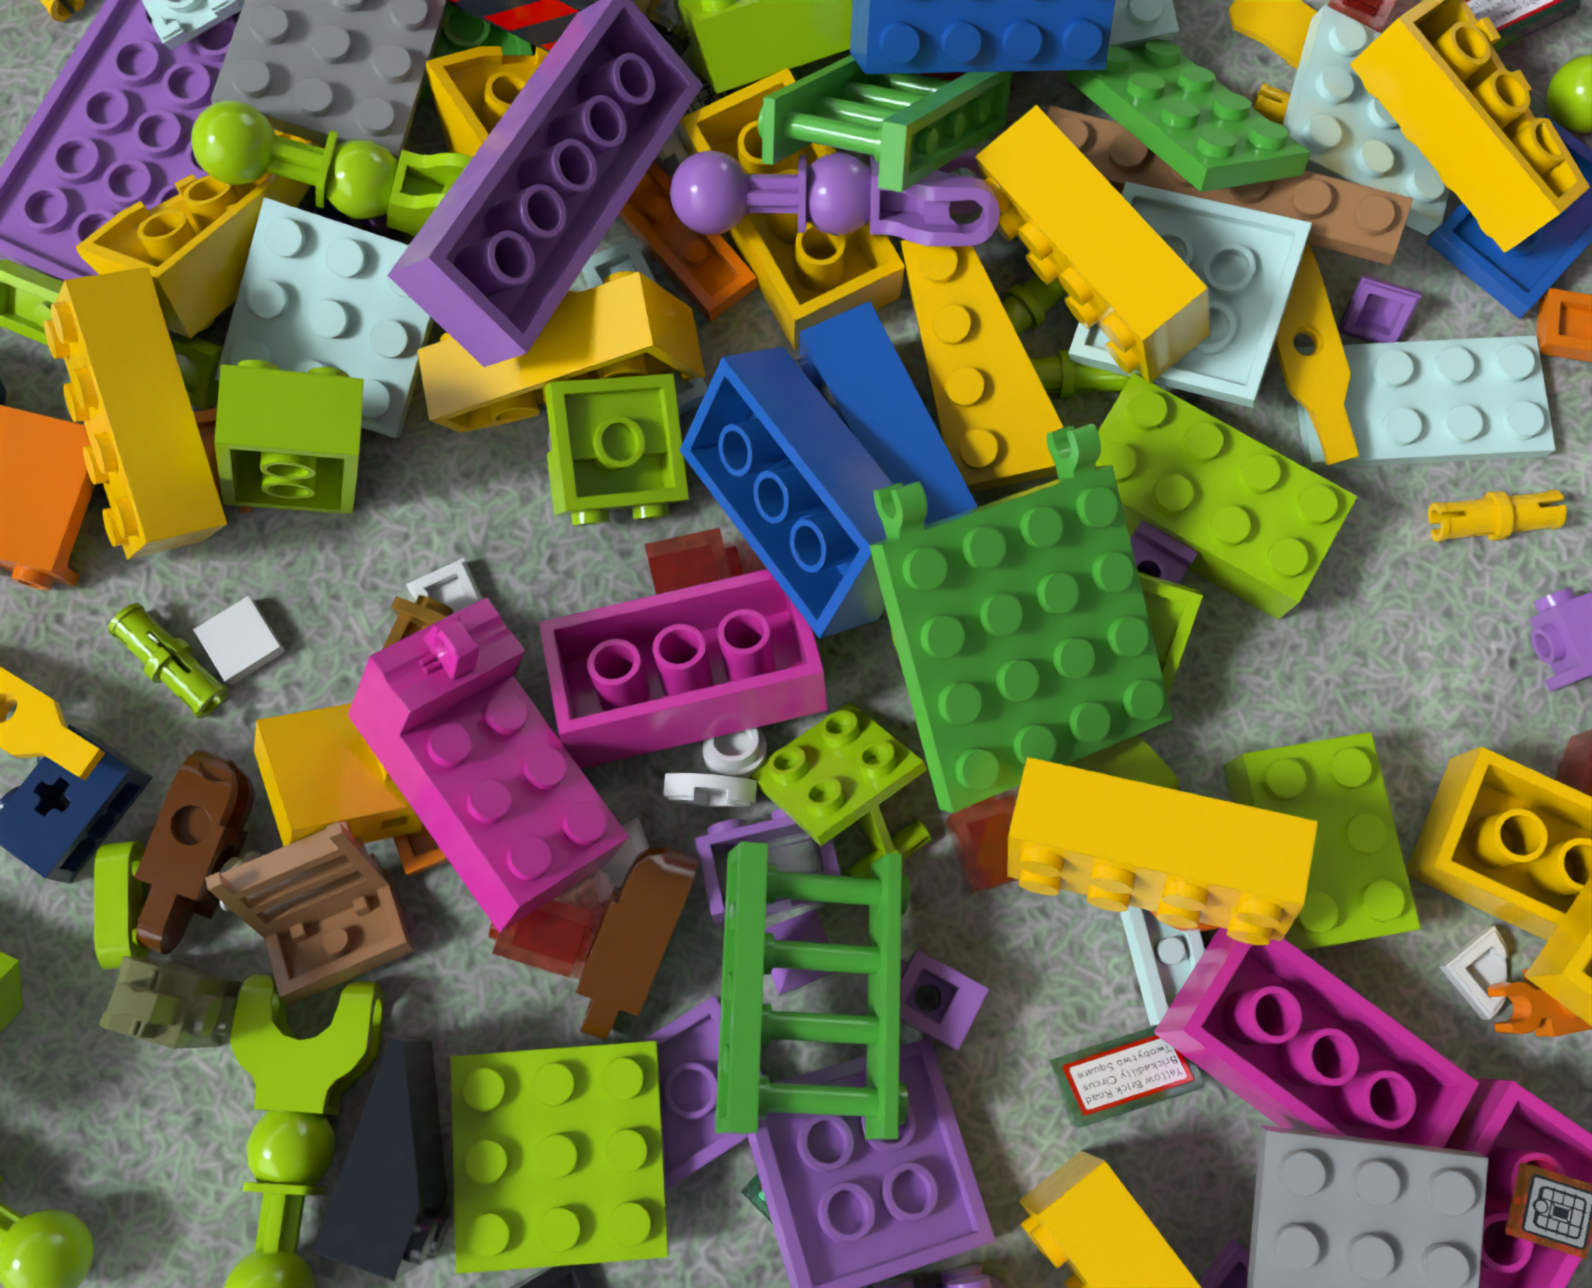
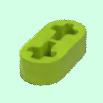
M140 841L102 844L96 854L94 867V943L97 960L101 967L106 970L119 969L124 956L148 958L149 949L138 945L136 940L139 925L137 922L148 897V883L134 878L145 851L144 844Z

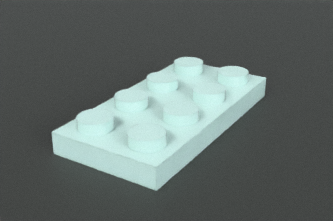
M1537 335L1342 345L1351 373L1344 406L1359 457L1327 466L1309 413L1297 401L1304 462L1307 469L1547 457L1555 451ZM1314 346L1296 347V350L1301 355H1311Z

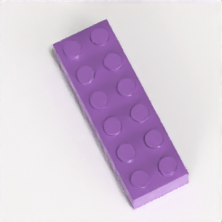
M599 0L578 12L387 276L483 367L527 354L699 93L703 84L632 0Z

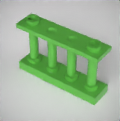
M850 55L763 97V106L758 117V133L762 138V163L774 165L812 143L873 155L875 161L879 164L878 188L902 193L1006 126L1012 71L968 72L954 81L913 73L865 74L853 56Z
M741 841L728 853L716 1134L744 1135L757 1133L758 1119H766L768 1112L865 1116V1140L898 1139V1125L905 1123L908 1112L907 1087L904 1082H899L901 914L904 915L908 910L911 892L909 876L902 874V854L888 853L870 864V878L777 871L776 864H768V843ZM775 899L869 905V946L775 940L773 933L765 932L766 905H773ZM773 968L868 974L867 1016L774 1011L770 1003H762L763 975H770ZM770 1039L867 1044L866 1087L769 1083L767 1075H760L761 1046H768Z

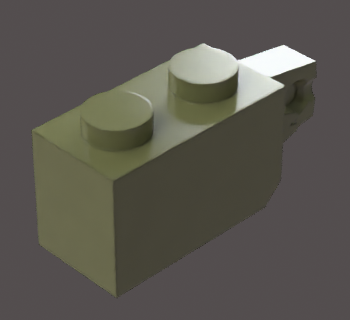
M123 957L119 968L121 971L107 1010L103 1012L99 1026L173 1049L219 1047L222 1037L228 1038L231 1036L238 1001L236 996L241 985L240 981L167 960Z

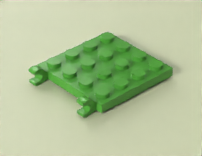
M1094 423L1075 429L1074 425L1047 433L1048 449L1054 460L1059 479L924 525L927 515V500L920 481L904 486L902 483H895L874 490L876 509L882 520L887 539L872 543L869 547L937 802L941 810L955 813L1020 785L1027 757L1067 765L1173 720L1113 465L1096 466V461L1101 452V442Z

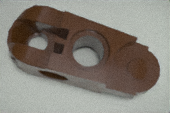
M203 749L195 750L183 762L170 786L134 876L138 880L152 884L137 922L139 924L136 934L137 944L144 948L167 955L177 947L183 938L193 913L212 919L220 900L208 890L205 878L220 872L225 863L231 858H238L249 833L243 829L252 810L255 798V790L251 779L236 766L233 760Z
M668 846L649 847L636 855L627 870L621 888L614 886L587 953L584 968L575 991L577 994L590 998L580 1032L606 1041L619 1010L639 1017L691 889L699 858Z

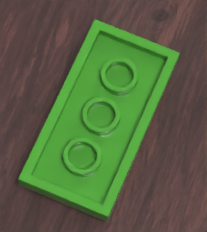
M1152 40L1147 42L1144 47L1122 49L1109 46L1106 70H1067L1066 79L1200 192L1302 176L1304 174L1311 152L1290 137L1287 128L1281 124L1269 121L1252 108L1249 99L1231 92L1219 83L1212 71L1197 66L1181 54L1180 47L1174 43L1164 40Z

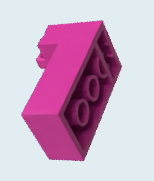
M486 597L370 655L348 716L383 767L388 771L392 780L497 931L501 933L606 866L629 836L513 676L526 651L515 635L505 626L499 613Z

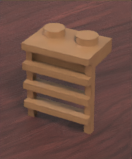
M337 821L326 826V829L221 874L217 872L205 878L208 890L264 938L279 997L288 1005L297 1003L415 951L389 870L387 868L381 869L378 857L374 853H367L364 841L360 837L356 839L353 837L351 827L346 821L341 823Z

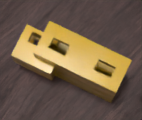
M352 703L258 719L256 721L254 753L283 846L326 829V826L340 821V823L346 821L351 827L353 837L355 839L360 837L364 843L421 831L422 821L349 718L348 712Z

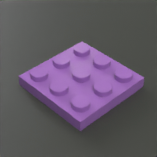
M930 1037L899 1046V1082H904L907 1087L908 1112L905 1123L898 1125V1139L865 1140V1116L768 1112L766 1119H758L757 1133L747 1134L791 1288H861L995 1242V1237ZM867 1056L774 1083L866 1087Z

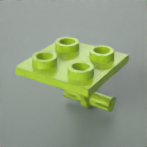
M851 702L846 703L835 712L829 714L815 726L783 748L777 750L765 760L756 772L750 775V779L757 781V787L820 846L857 821L870 843L872 852L850 868L843 871L845 876L870 878V864L888 853L902 854V869H904V860L932 841L929 837L930 833L918 819L912 820L909 825L890 837L879 804L927 771L922 759Z

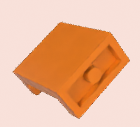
M0 405V569L13 571L11 580L43 591H50L53 582L76 587L80 575L68 567V561L95 488L88 474L83 455V447L91 445L86 427L82 424Z

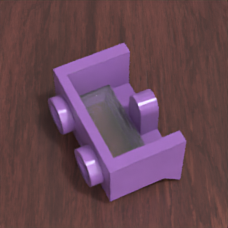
M777 809L771 813L772 820L746 826L744 819H731L709 826L707 828L708 835L696 837L695 841L715 926L721 927L725 924L728 853L741 841L768 843V864H776L777 871L841 876L832 839L820 846L782 809ZM775 899L773 905H766V916L822 902Z

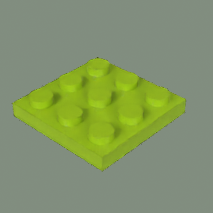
M658 1041L450 1056L456 1274L668 1258L670 1249Z

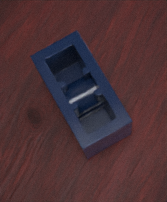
M69 724L67 726L69 730L104 751V756L86 781L46 756L37 757L36 767L21 786L11 789L0 800V846L45 879L71 884L153 777L94 734ZM63 793L71 801L66 810L64 803L59 800Z

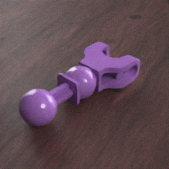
M971 148L902 193L878 188L879 164L875 161L873 155H870L869 167L859 158L841 152L822 156L808 167L807 155H799L798 174H747L742 165L730 155L719 151H702L688 157L679 165L672 178L670 187L672 206L678 218L693 231L707 235L722 234L733 229L743 220L747 213H798V233H806V220L819 231L835 236L856 232L869 222L870 234L898 236L907 241L926 246H973L985 242L992 236L1000 218L996 195L992 187L982 179L975 158L979 152ZM963 167L970 169L976 175V178L951 175L950 173L956 168ZM980 206L983 207L980 218L970 224H960L950 216V214L968 213L977 210Z

